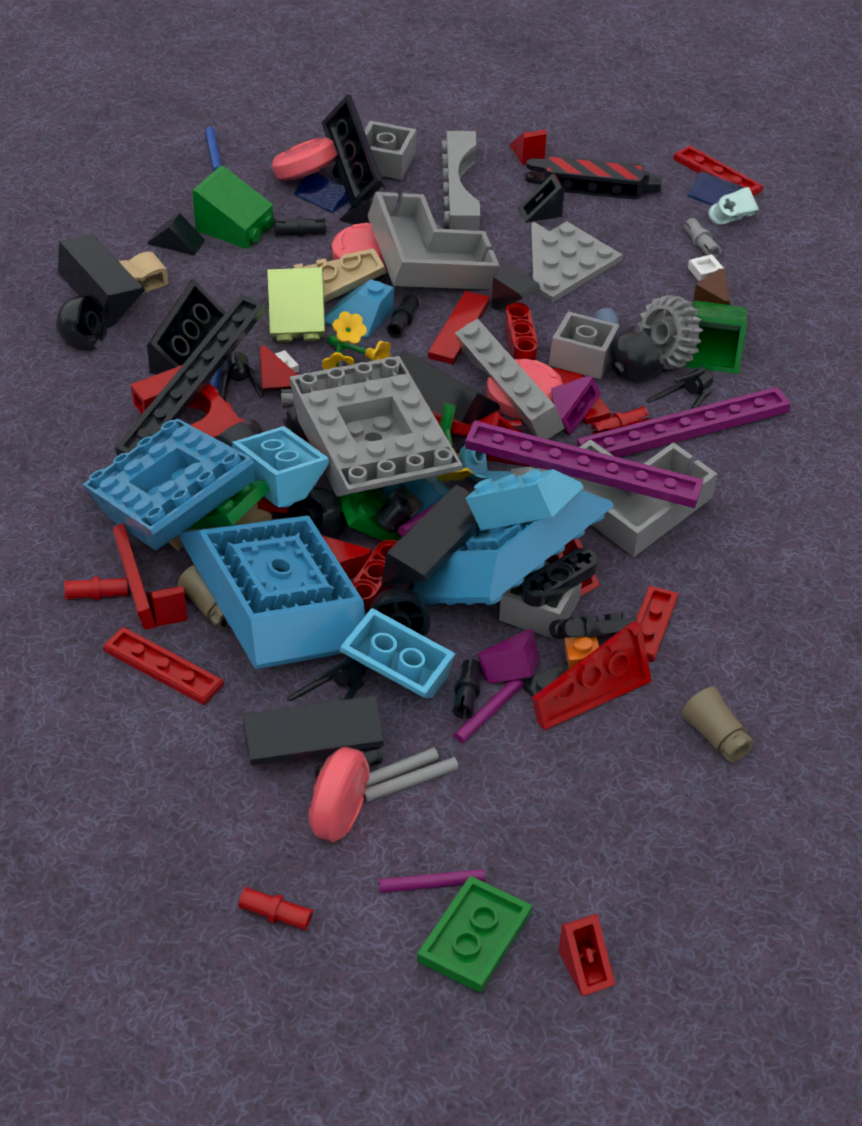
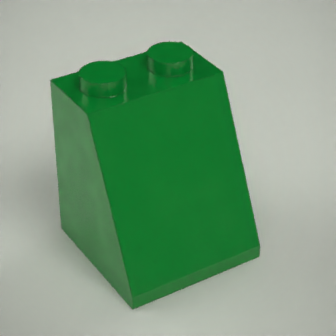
M219 166L192 190L195 229L198 232L247 249L252 243H257L266 230H271L274 226L273 204L224 166Z
M694 301L693 308L698 310L696 317L702 319L698 324L699 328L703 330L699 333V339L702 342L696 345L699 352L692 354L693 360L686 362L685 367L698 369L703 366L711 371L739 374L747 325V307Z

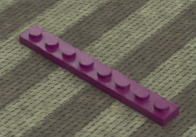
M778 387L578 438L576 447L582 446L591 439L611 455L622 457L784 414L790 411L791 403Z
M474 421L465 440V449L545 470L554 469L568 476L691 508L696 507L704 479L479 421Z

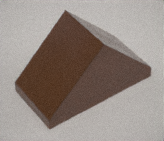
M718 269L696 283L693 303L694 301L730 305L725 269Z

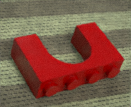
M182 365L131 384L132 402L141 414L145 412ZM209 383L206 384L189 405V407L199 409L207 414L200 421L190 425L215 439L223 431L236 423L243 421L246 425L244 419L239 418L234 413L231 404L221 398L217 388Z

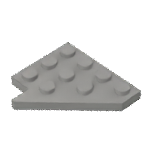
M567 221L551 231L535 222L531 223L533 280L538 282L541 287L535 293L551 303L622 261L623 254Z

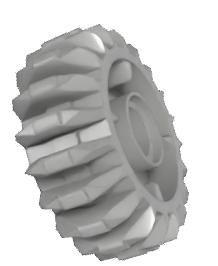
M665 295L661 296V298L653 299L652 303L646 305V311L640 313L643 319L642 322L637 323L640 326V332L643 331L657 347L661 355L657 358L659 365L663 363V369L666 368L668 370L686 366V362L693 360L692 354L699 352L696 345L702 342L699 339V333L703 330L698 326L702 319L696 317L698 310L692 307V302H688L680 296Z

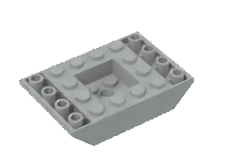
M400 356L290 376L298 421L310 445L329 458V465L324 473L337 497L462 470L463 465Z

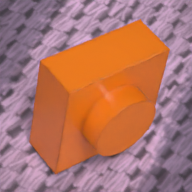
M596 635L565 638L564 648L569 669L599 647Z

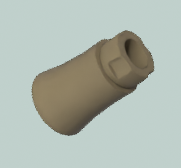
M193 564L180 576L177 586L184 587L185 596L194 603L205 618L219 631L230 627L196 566Z
M717 687L703 689L694 695L684 706L681 717L696 728L718 753H722L729 762L733 763L746 756L753 748L752 738L746 733V728L739 722L725 703Z

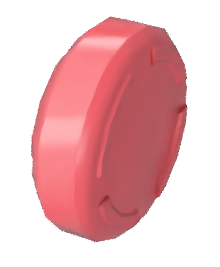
M315 138L293 146L285 152H281L274 157L271 167L277 179L282 181L296 180L329 166L335 161L338 153L334 142L329 138Z
M370 223L352 225L343 229L334 237L331 244L333 260L341 259L344 254L374 248L388 273Z
M515 359L554 404L551 388L563 384L561 376L553 368L542 362L529 359ZM488 377L487 397L500 404V409L497 411L508 417L521 419L504 393Z
M342 747L330 755L324 763L314 786V795L308 814L309 825L316 838L331 843L344 838L354 824L362 808L367 782L369 781V764L362 751Z

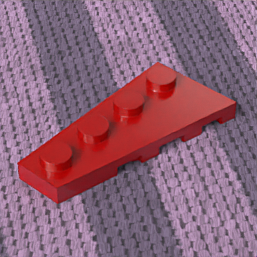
M635 621L631 622L532 697L537 723L542 729L546 730L652 682L641 624Z

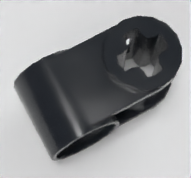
M401 484L386 500L385 505L376 513L375 517L385 530L395 533L424 504Z

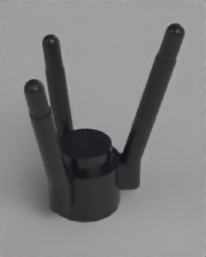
M239 351L231 354L226 361L227 369L223 371L224 379L220 394L221 398L226 402L229 380L231 378L236 381H242L246 377L250 379L258 396L264 397L254 375L253 368L249 367L247 356Z
M701 366L695 371L675 377L674 382L678 384L648 398L646 402L651 403L685 387L689 393L699 394L690 409L697 408L705 397L711 394L709 387L713 384L712 374Z
M348 656L340 663L315 675L313 682L288 696L287 700L293 701L332 678L341 687H351L343 700L352 699L355 693L364 686L361 678L366 674V667L364 664Z

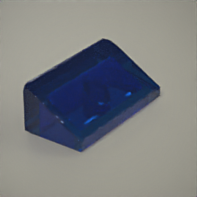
M701 172L687 197L712 206L718 203L724 195L734 193L744 187Z
M317 173L305 176L294 193L295 196L332 214L348 203V189Z

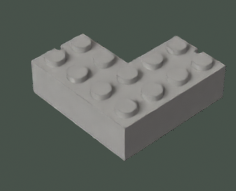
M375 192L368 218L393 286L491 289L493 276L497 274L500 266L494 251L491 250L492 246L485 231L437 229L424 194L402 193L395 215L392 216L399 197L398 193Z
M591 439L580 446V448L611 455ZM673 442L644 464L690 476L693 456ZM698 459L693 463L691 476L704 479L695 508L572 476L569 477L580 481L584 487L583 491L612 501L614 507L604 514L605 518L591 526L632 557H635L713 498L717 473Z

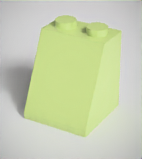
M322 267L268 269L271 338H276V341L279 343L292 342L293 338H303L304 341L315 342L319 341L320 337H325Z

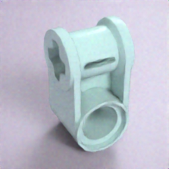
M746 187L721 197L718 203L710 207L708 215L714 224L721 225L738 219L741 220L744 216L750 217L756 214L759 208L750 188Z

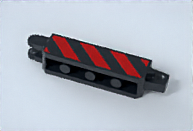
M547 155V159L531 158L526 161V168L533 171L526 173L525 179L527 182L542 184L552 174H555L565 189V193L636 200L641 198V193L660 192L662 176L644 171L645 165Z

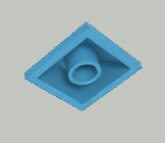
M372 279L349 291L325 316V324L332 326L334 320L338 319L343 311H347L351 315L359 314L363 319L362 324L367 328V332L362 338L368 339L394 311V287Z

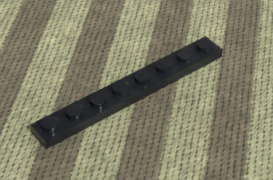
M243 294L239 296L115 447L117 455L130 452L137 447V443L141 439L153 436L160 431L164 423L181 417L266 312L265 304Z

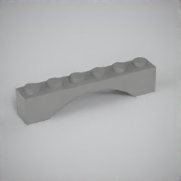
M447 131V140H442L444 226H449V229L480 231V201L473 197L460 181L466 170L476 163V131Z
M479 319L474 320L455 332L467 358L476 369L485 372L495 382L534 436L549 439L565 429L553 402Z

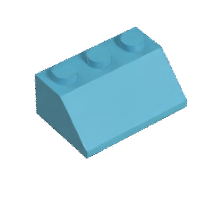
M285 426L232 442L234 449L252 458L255 469L254 481L265 480L270 491L264 497L278 508L289 507L294 502L305 499L329 465V458Z
M534 469L522 476L516 477L515 474H509L498 481L492 482L491 479H485L474 486L475 490L466 497V501L482 531L553 518L584 487L580 481L554 469L542 472L539 469Z
M373 608L361 620L340 646L339 650L424 698H433L448 677L455 656L454 652Z

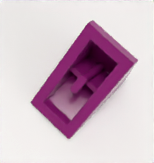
M589 375L551 388L554 405L565 429L563 430L566 434L571 435L601 395L594 378Z
M527 629L477 654L484 679L488 684L532 677L540 660L532 629Z

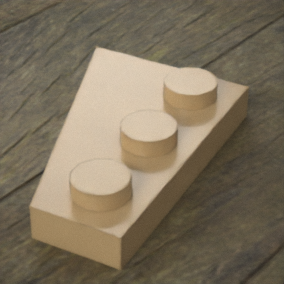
M374 248L344 254L341 259L327 261L325 258L316 260L317 264L303 266V263L293 265L294 268L322 267L324 303L355 289L370 279L373 280L387 273Z

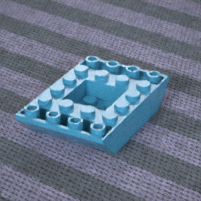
M176 419L164 423L161 426V430L153 436L141 439L137 443V447L130 452L118 455L111 465L104 470L101 469L91 474L89 480L82 485L117 525L124 523L126 531L157 551L181 532L213 511L221 503L255 480L254 461L251 457Z
M581 490L553 518L482 531L478 528L427 581L414 582L413 591L428 605H435L437 603H446L447 605L466 603V605L475 603L495 604L503 598V593L522 584L526 575L542 568L545 565L544 561L550 556L561 553L565 549L564 545L569 541L581 537L585 534L587 527L605 518L604 514L613 508L614 505L608 499Z
M309 516L181 532L178 536L255 669L344 654L339 651L340 646L365 617L363 599Z

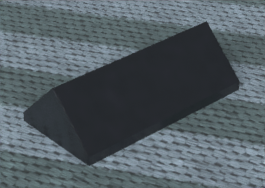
M347 94L321 123L326 137L334 142L338 154L335 158V163L350 206L379 188L383 187L385 189L353 98Z
M93 234L59 241L58 273L78 296L93 295L104 308V311H100L102 320L107 321V328L113 327L143 294L145 289Z
M194 279L188 283L147 344L151 374L157 375L183 365L226 313Z
M403 349L400 358L431 411L442 415L445 403L456 405L453 419L472 424L474 421L481 420L500 409V404Z
M456 484L387 552L381 579L384 587L427 581L479 528L466 501V497L471 494L470 492Z
M376 695L243 714V733L251 765L333 754L342 747L362 750L384 746Z

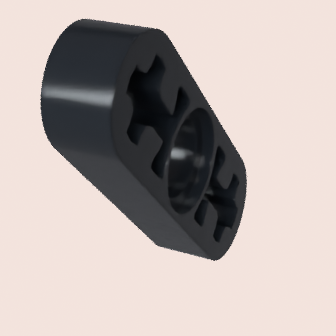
M587 548L575 549L527 577L522 584V600L529 606L541 607L591 578L596 573L598 559L596 553ZM563 574L567 576V579L562 581L552 578V575Z

